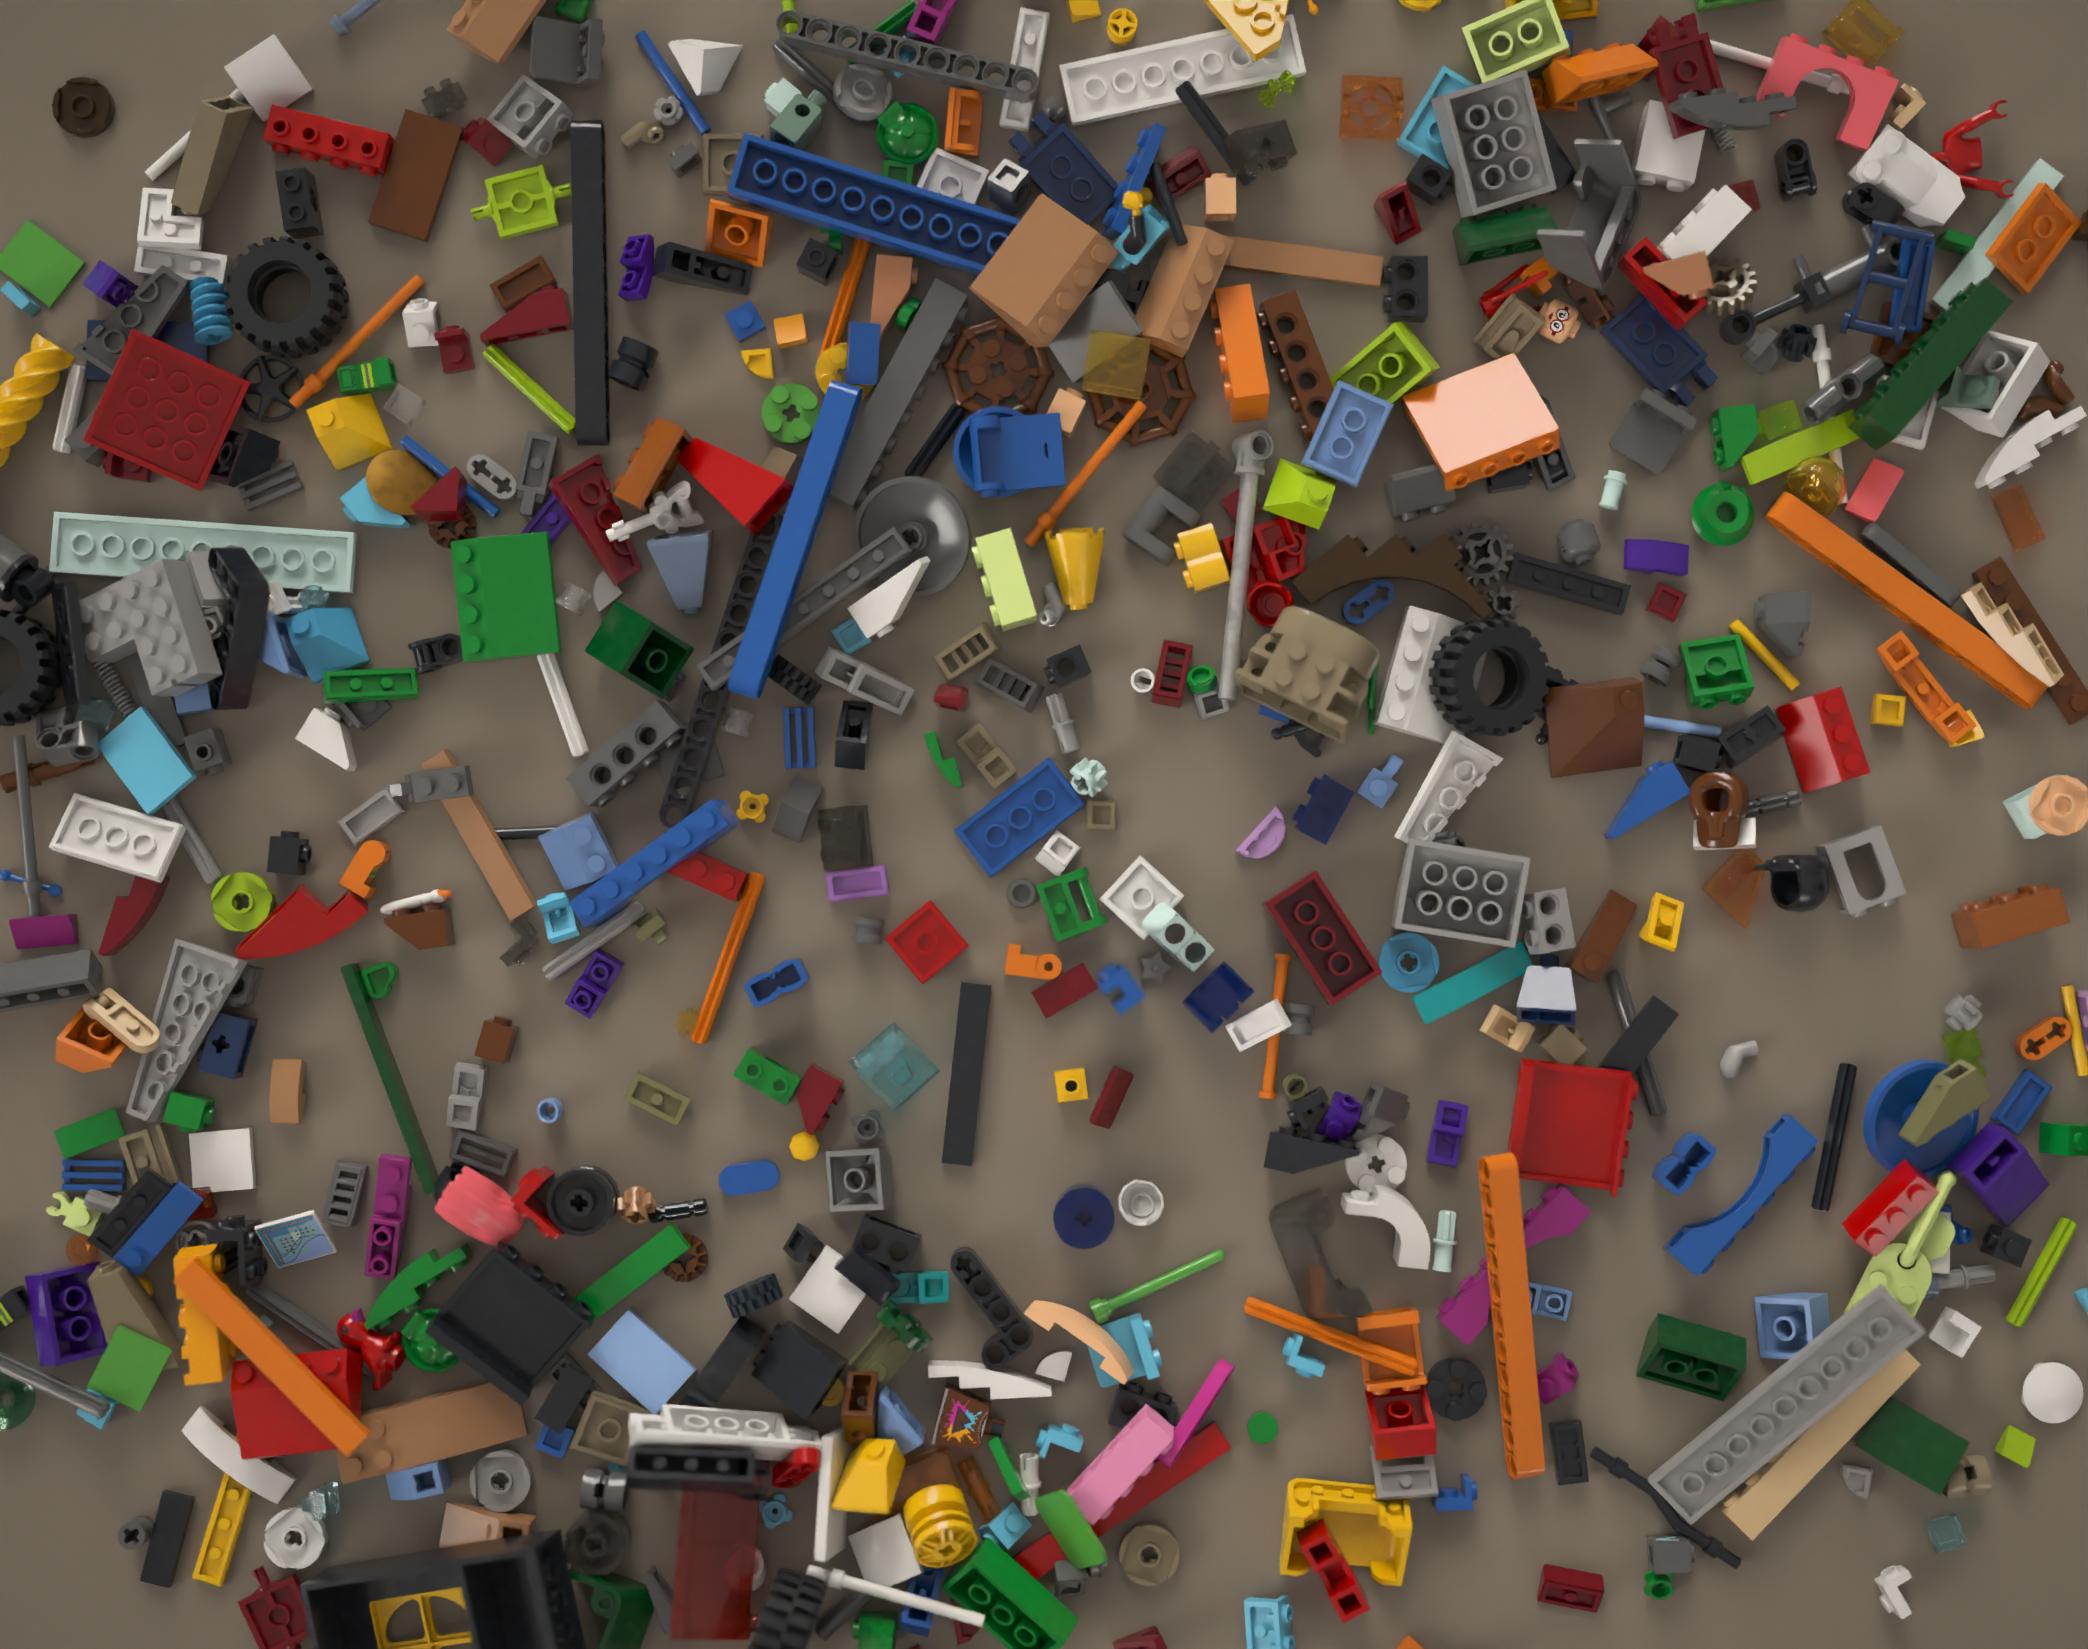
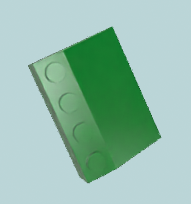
M549 532L477 537L450 542L463 662L484 664L562 652Z

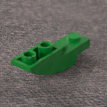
M466 1243L440 1258L434 1248L412 1262L396 1276L379 1296L364 1324L365 1328L369 1330L376 1325L380 1330L395 1321L392 1315L403 1310L406 1315L421 1306L419 1299L427 1295L421 1284L426 1289L441 1280L439 1273L448 1268L453 1273L467 1265L468 1263L465 1258L473 1254L468 1244Z

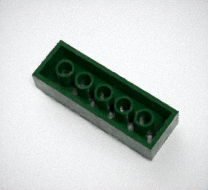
M1986 278L1976 285L1971 282L1963 291H1958L1948 302L1949 307L1945 312L1938 314L1928 327L1931 329L1924 336L1918 337L1910 346L1911 352L1905 358L1902 357L1891 368L1890 372L1892 374L1886 380L1883 379L1872 390L1871 394L1873 396L1854 411L1851 416L1855 420L1848 428L1875 451L1897 438L2013 301Z

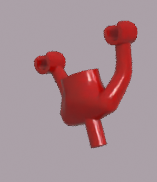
M1998 100L1991 103L1987 111L1977 114L1948 130L1943 135L1942 152L1929 154L1960 177L1961 187L1991 191L2000 199L2010 198L2014 195H2006L2002 191L2004 184L2012 183L2013 181L2003 180L1997 182L1965 175L1967 172L1981 169L1983 159L1980 138H1964L1962 135L1992 119L1998 120L2007 117L2008 114L2000 115L1996 111L1997 105L2007 103L2006 100Z

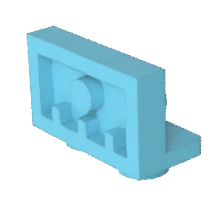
M1281 1595L1277 1599L1246 1598L1244 1600L1247 1649H1295V1638L1291 1635L1293 1607L1289 1605V1595Z

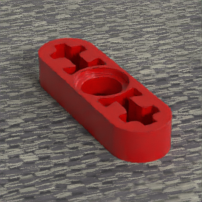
M811 1447L794 1449L773 1467L772 1485L779 1488L799 1486L820 1468V1450Z

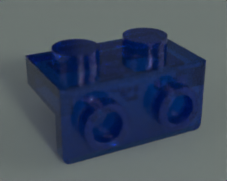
M1323 774L1321 779L1316 777L1313 779L1306 792L1311 795L1306 806L1300 803L1292 820L1296 821L1294 829L1326 845L1355 792Z

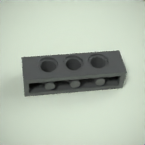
M656 700L572 772L566 780L588 806L604 807L614 799L615 795L613 793L621 786L625 788L637 779L636 773L643 767L649 768L660 759L658 754L666 747L670 749L682 740L681 734L686 731V727L665 702ZM653 728L657 737L655 742L649 745L646 741V733ZM628 748H631L634 758L631 763L626 764L623 760V754ZM608 768L611 772V778L609 782L604 784L601 780V772L603 769Z

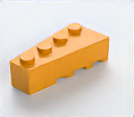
M218 1244L182 1247L173 1258L175 1278L192 1260L198 1257L230 1290V1285L228 1282H225L223 1274L226 1268L225 1256L223 1253L220 1254ZM176 1285L177 1299H183L184 1304H181L179 1311V1327L186 1328L184 1346H181L182 1359H189L190 1372L184 1374L185 1386L222 1382L232 1367V1361L239 1357L240 1349Z

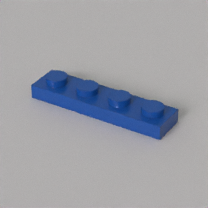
M1157 122L1140 132L1136 140V145L1139 146L1137 152L1130 157L1125 167V171L1128 172L1126 178L1120 182L1115 190L1114 198H1116L1114 207L1107 211L1103 219V224L1106 226L1102 236L1111 241L1124 232L1129 215H1131L1133 210L1123 208L1124 194L1128 191L1140 193L1167 129Z

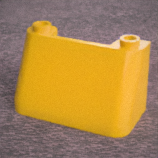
M1295 1478L1288 1483L1279 1563L1280 1574L1301 1576L1309 1571L1310 1564L1300 1548L1297 1531L1324 1518L1350 1565L1370 1567L1371 1577L1381 1585L1402 1586L1412 1534L1409 1498L1376 1501L1375 1485L1307 1478Z

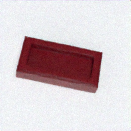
M1082 962L1031 993L1045 1018H1048L1095 991L1098 987Z

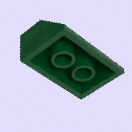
M1528 204L1519 207L1516 212L1507 213L1506 210H1498L1490 213L1487 218L1478 219L1477 216L1462 218L1452 232L1459 265L1461 266L1541 250L1542 247L1537 237L1538 229L1558 230V227L1546 206L1536 207V204Z
M1658 1313L1647 1331L1636 1377L1724 1401L1746 1369V1338Z

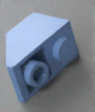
M446 1459L386 1474L391 1500H416L442 1494L452 1485Z

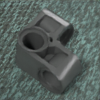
M69 706L36 713L35 743L53 766L90 761L98 757L99 754L98 725L91 721L73 723Z

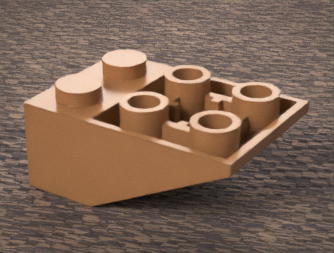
M447 1501L439 1549L532 1534L535 1530L537 1516L512 1511L493 1512L480 1506Z

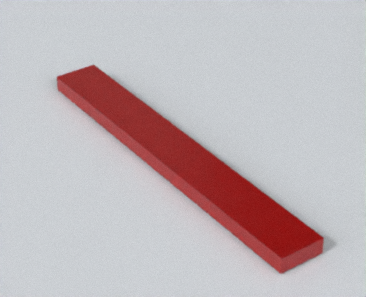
M1215 1421L1193 1434L1171 1468L1156 1459L1152 1469L1144 1477L1139 1475L1133 1482L1134 1486L1130 1493L1124 1498L1119 1497L1113 1503V1510L1104 1520L1099 1518L1094 1525L1088 1522L1096 1537L1099 1538L1231 1449V1445ZM1049 1531L1015 1554L1013 1559L1037 1580L1053 1569L1056 1561L1066 1560L1067 1557L1051 1531Z

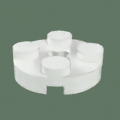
M1379 1133L1357 1142L1356 1148L1363 1149V1154L1345 1160L1346 1172L1351 1182L1360 1190L1370 1194L1373 1192L1374 1184L1394 1190L1405 1179L1407 1159L1402 1147L1391 1137ZM1377 1156L1379 1160H1384V1165L1381 1166V1171L1379 1172L1368 1168V1164L1372 1162L1371 1157Z
M297 1505L283 1509L268 1522L265 1529L264 1549L270 1560L277 1566L285 1569L287 1567L303 1569L321 1556L328 1542L329 1535L323 1520L316 1512L304 1505ZM293 1530L294 1532L301 1533V1545L297 1542L293 1544L289 1542L291 1538L290 1531Z

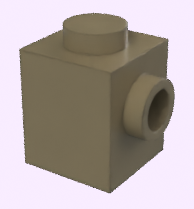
M1553 1024L1535 1042L1553 1062L1579 1065L1585 1058L1582 1054L1587 1050L1582 1044L1585 1040L1583 1036L1573 1027L1567 1029L1561 1024Z

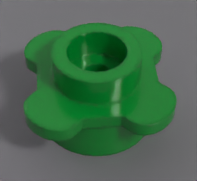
M1650 1570L1644 1574L1646 1586L1643 1590L1647 1596H1651L1656 1600H1664L1672 1595L1674 1592L1672 1581L1675 1579L1674 1573L1654 1574Z

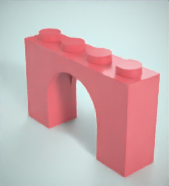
M1791 33L1790 37H1781L1755 96L1756 101L1765 100L1766 95L1784 92V97H1791L1794 95L1800 81L1810 72L1817 69L1833 71L1845 81L1850 95L1847 112L1834 140L1861 151L1868 150L1899 82L1898 79L1891 77L1893 72L1876 66L1875 70L1864 67V60L1848 55L1846 59L1835 55L1836 49L1820 44L1818 48L1807 44L1809 39L1798 34ZM1785 113L1776 114L1772 116L1777 118H1783Z

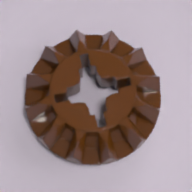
M465 505L464 521H459L455 525L457 535L448 528L443 529L444 525L448 523L447 521H427L429 534L433 540L440 546L451 549L450 542L471 539L476 531L475 515L467 505Z
M681 1233L691 1246L684 1253L691 1256L696 1255V1257L687 1261L686 1270L681 1262L676 1261L670 1262L663 1270L665 1275L672 1278L675 1282H690L698 1278L706 1269L708 1252L706 1246L698 1237L692 1234Z

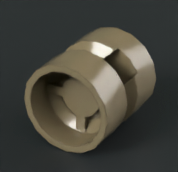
M1982 1454L1963 1456L1941 1495L1945 1499L1964 1497L1966 1492L1970 1496L1990 1494L1992 1478L1985 1457Z

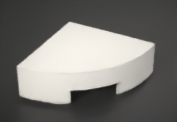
M1059 1350L1049 1354L1040 1361L1035 1374L1064 1382L1072 1351Z

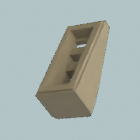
M985 622L933 657L948 680L952 681L1002 648V645L990 626ZM978 634H982L989 645L988 649H985L977 636ZM969 640L972 641L979 652L978 656H975L967 644ZM958 647H961L969 662H964L956 650ZM949 653L960 667L957 670L953 668L946 657Z

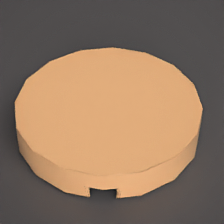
M2067 775L2050 776L2040 781L2033 789L2029 800V812L2034 824L2043 832L2055 836L2070 835L2081 830L2088 822V788L2077 778Z

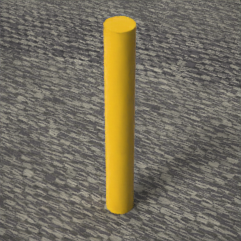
M1738 618L1729 624L1728 627L1735 634L1740 633L1741 640L1791 691L1800 684L1798 679Z
M2066 985L2061 987L2066 1018L2072 1027L2070 1039L2077 1076L2088 1075V1060L2074 986Z

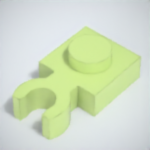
M56 1192L52 1196L60 1200V1209L53 1206L46 1209V1212L52 1216H66L63 1225L87 1236H90L99 1226L104 1216V1212L86 1207L84 1205V1197L76 1196L72 1202L69 1195L64 1192Z

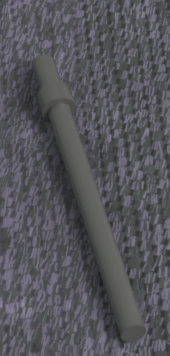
M25 735L12 736L25 881H22L23 893L27 894L28 916L39 917L41 916L39 892L43 891L42 880L38 879L26 739Z

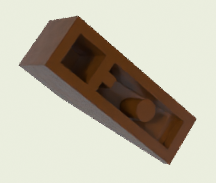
M1610 889L1564 967L1570 968L1572 972L1589 982L1597 983L1611 961L1637 905Z

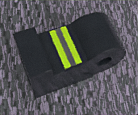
M23 1285L11 1289L0 1298V1332L31 1312L28 1292Z

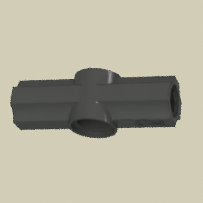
M1867 353L1840 375L1828 380L1822 389L1801 404L1802 415L1806 421L1811 422L1814 426L1821 424L1849 401L1858 398L1863 390L1885 374V365L1879 357L1874 356L1872 353Z

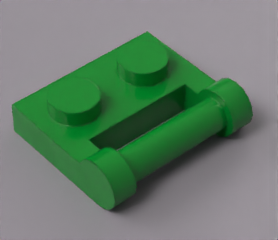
M1087 867L1036 885L1057 942L1108 923L1105 914L1102 915L1088 881L1087 876L1089 872ZM1075 880L1091 919L1083 923L1067 884Z

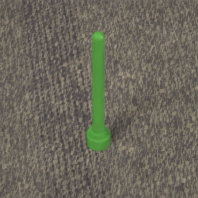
M1218 1249L1109 1300L1107 1298L1102 1300L1096 1298L1088 1303L1099 1325L1109 1320L1108 1317L1113 1315L1112 1311L1223 1261L1226 1254L1223 1250Z

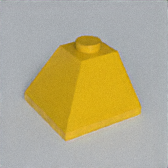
M371 393L335 398L306 410L315 434L336 471H341L376 457L385 451L393 450Z
M867 1438L848 1455L830 1506L832 1510L889 1514L906 1463L896 1440Z

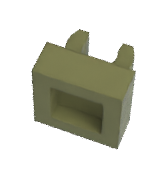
M656 907L632 925L634 934L642 943L651 937L660 946L668 939L666 932L662 929V926L666 924L664 916Z

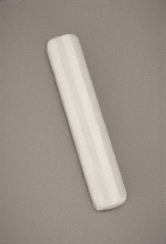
M71 365L69 368L53 441V450L61 453L71 452V447L64 440L76 429L86 385V368L80 365Z

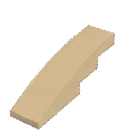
M1982 582L1971 586L1961 595L1983 628L2025 670L2049 687L2055 685L2064 676L2034 623L2022 628L2009 604L2005 603L1996 607Z

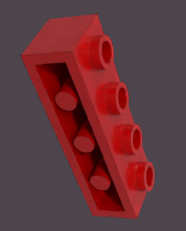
M273 104L263 140L272 147L271 150L277 154L289 156L290 152L300 154L302 159L309 162L318 163L319 159L330 162L329 165L341 170H348V167L357 168L359 173L369 177H377V174L384 175L395 143L393 137L387 132Z

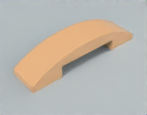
M1034 1300L1024 1314L1047 1331H1050L1055 1323H1057L1104 1356L1105 1359L1099 1367L1125 1385L1134 1372L1130 1360L1120 1345L1108 1332L1087 1316L1057 1303Z

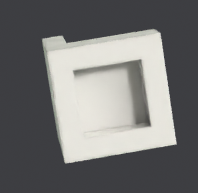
M1945 1306L1927 1336L1949 1352L1962 1358L1982 1327L1956 1310Z

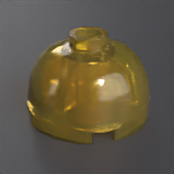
M1814 456L1801 460L1794 468H1791L1784 479L1786 480V484L1783 487L1784 492L1794 495L1822 516H1829L1835 513L1847 492V479L1842 469L1833 460Z

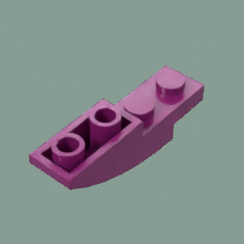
M384 1153L379 1157L374 1213L369 1223L364 1276L389 1280L396 1278L405 1239L413 1182H410L411 1157Z

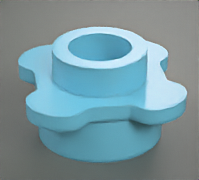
M777 1493L774 1498L768 1501L761 1500L758 1504V1511L762 1512L764 1525L769 1529L775 1528L776 1525L781 1524L783 1521L789 1522L793 1517L792 1511L787 1508L785 1503L786 1496L782 1493ZM776 1508L778 1513L774 1514L772 1510Z

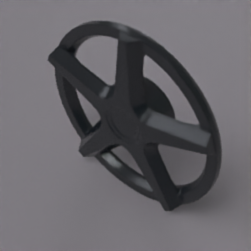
M276 355L258 356L243 369L240 375L241 378L246 379L249 372L258 365L261 381L250 384L246 391V394L261 396L258 414L249 407L245 396L241 405L250 416L259 421L273 423L285 420L297 409L288 401L291 397L285 393L284 385L296 376L300 389L304 385L302 375L292 362ZM267 361L284 363L290 369L274 377L271 374ZM278 401L290 408L288 412L281 416L267 417L272 402Z

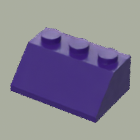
M99 1261L25 1276L40 1366H58L104 1354L108 1345L88 1283V1278L99 1265Z

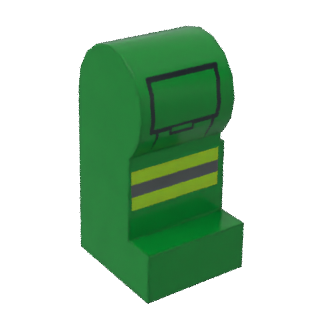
M387 356L375 358V361L343 366L337 369L340 393L342 395H359L399 389L395 364Z

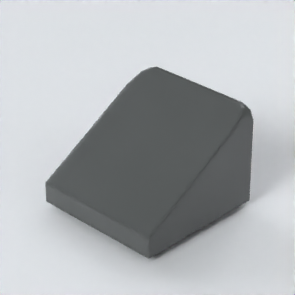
M1217 677L1218 683L1216 687L1206 693L1192 692L1202 720L1230 711L1228 701L1218 698L1219 677Z
M1069 1560L1056 1561L1054 1563V1596L1083 1595L1087 1583L1086 1568L1078 1570Z

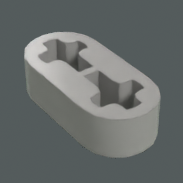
M477 454L469 459L466 469L468 475L502 501H511L516 498L517 490L515 488L517 479L484 454ZM487 462L485 467L492 473L491 476L488 478L483 473H479L476 476L478 470L475 468V465L477 463L483 465ZM497 478L505 483L511 480L509 486L512 489L509 493L503 491L501 494L499 493L501 488L494 483Z

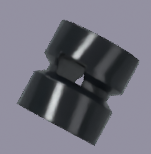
M623 336L617 349L620 357L617 360H613L607 376L624 386L642 392L650 377L646 371L654 367L659 351L643 342Z

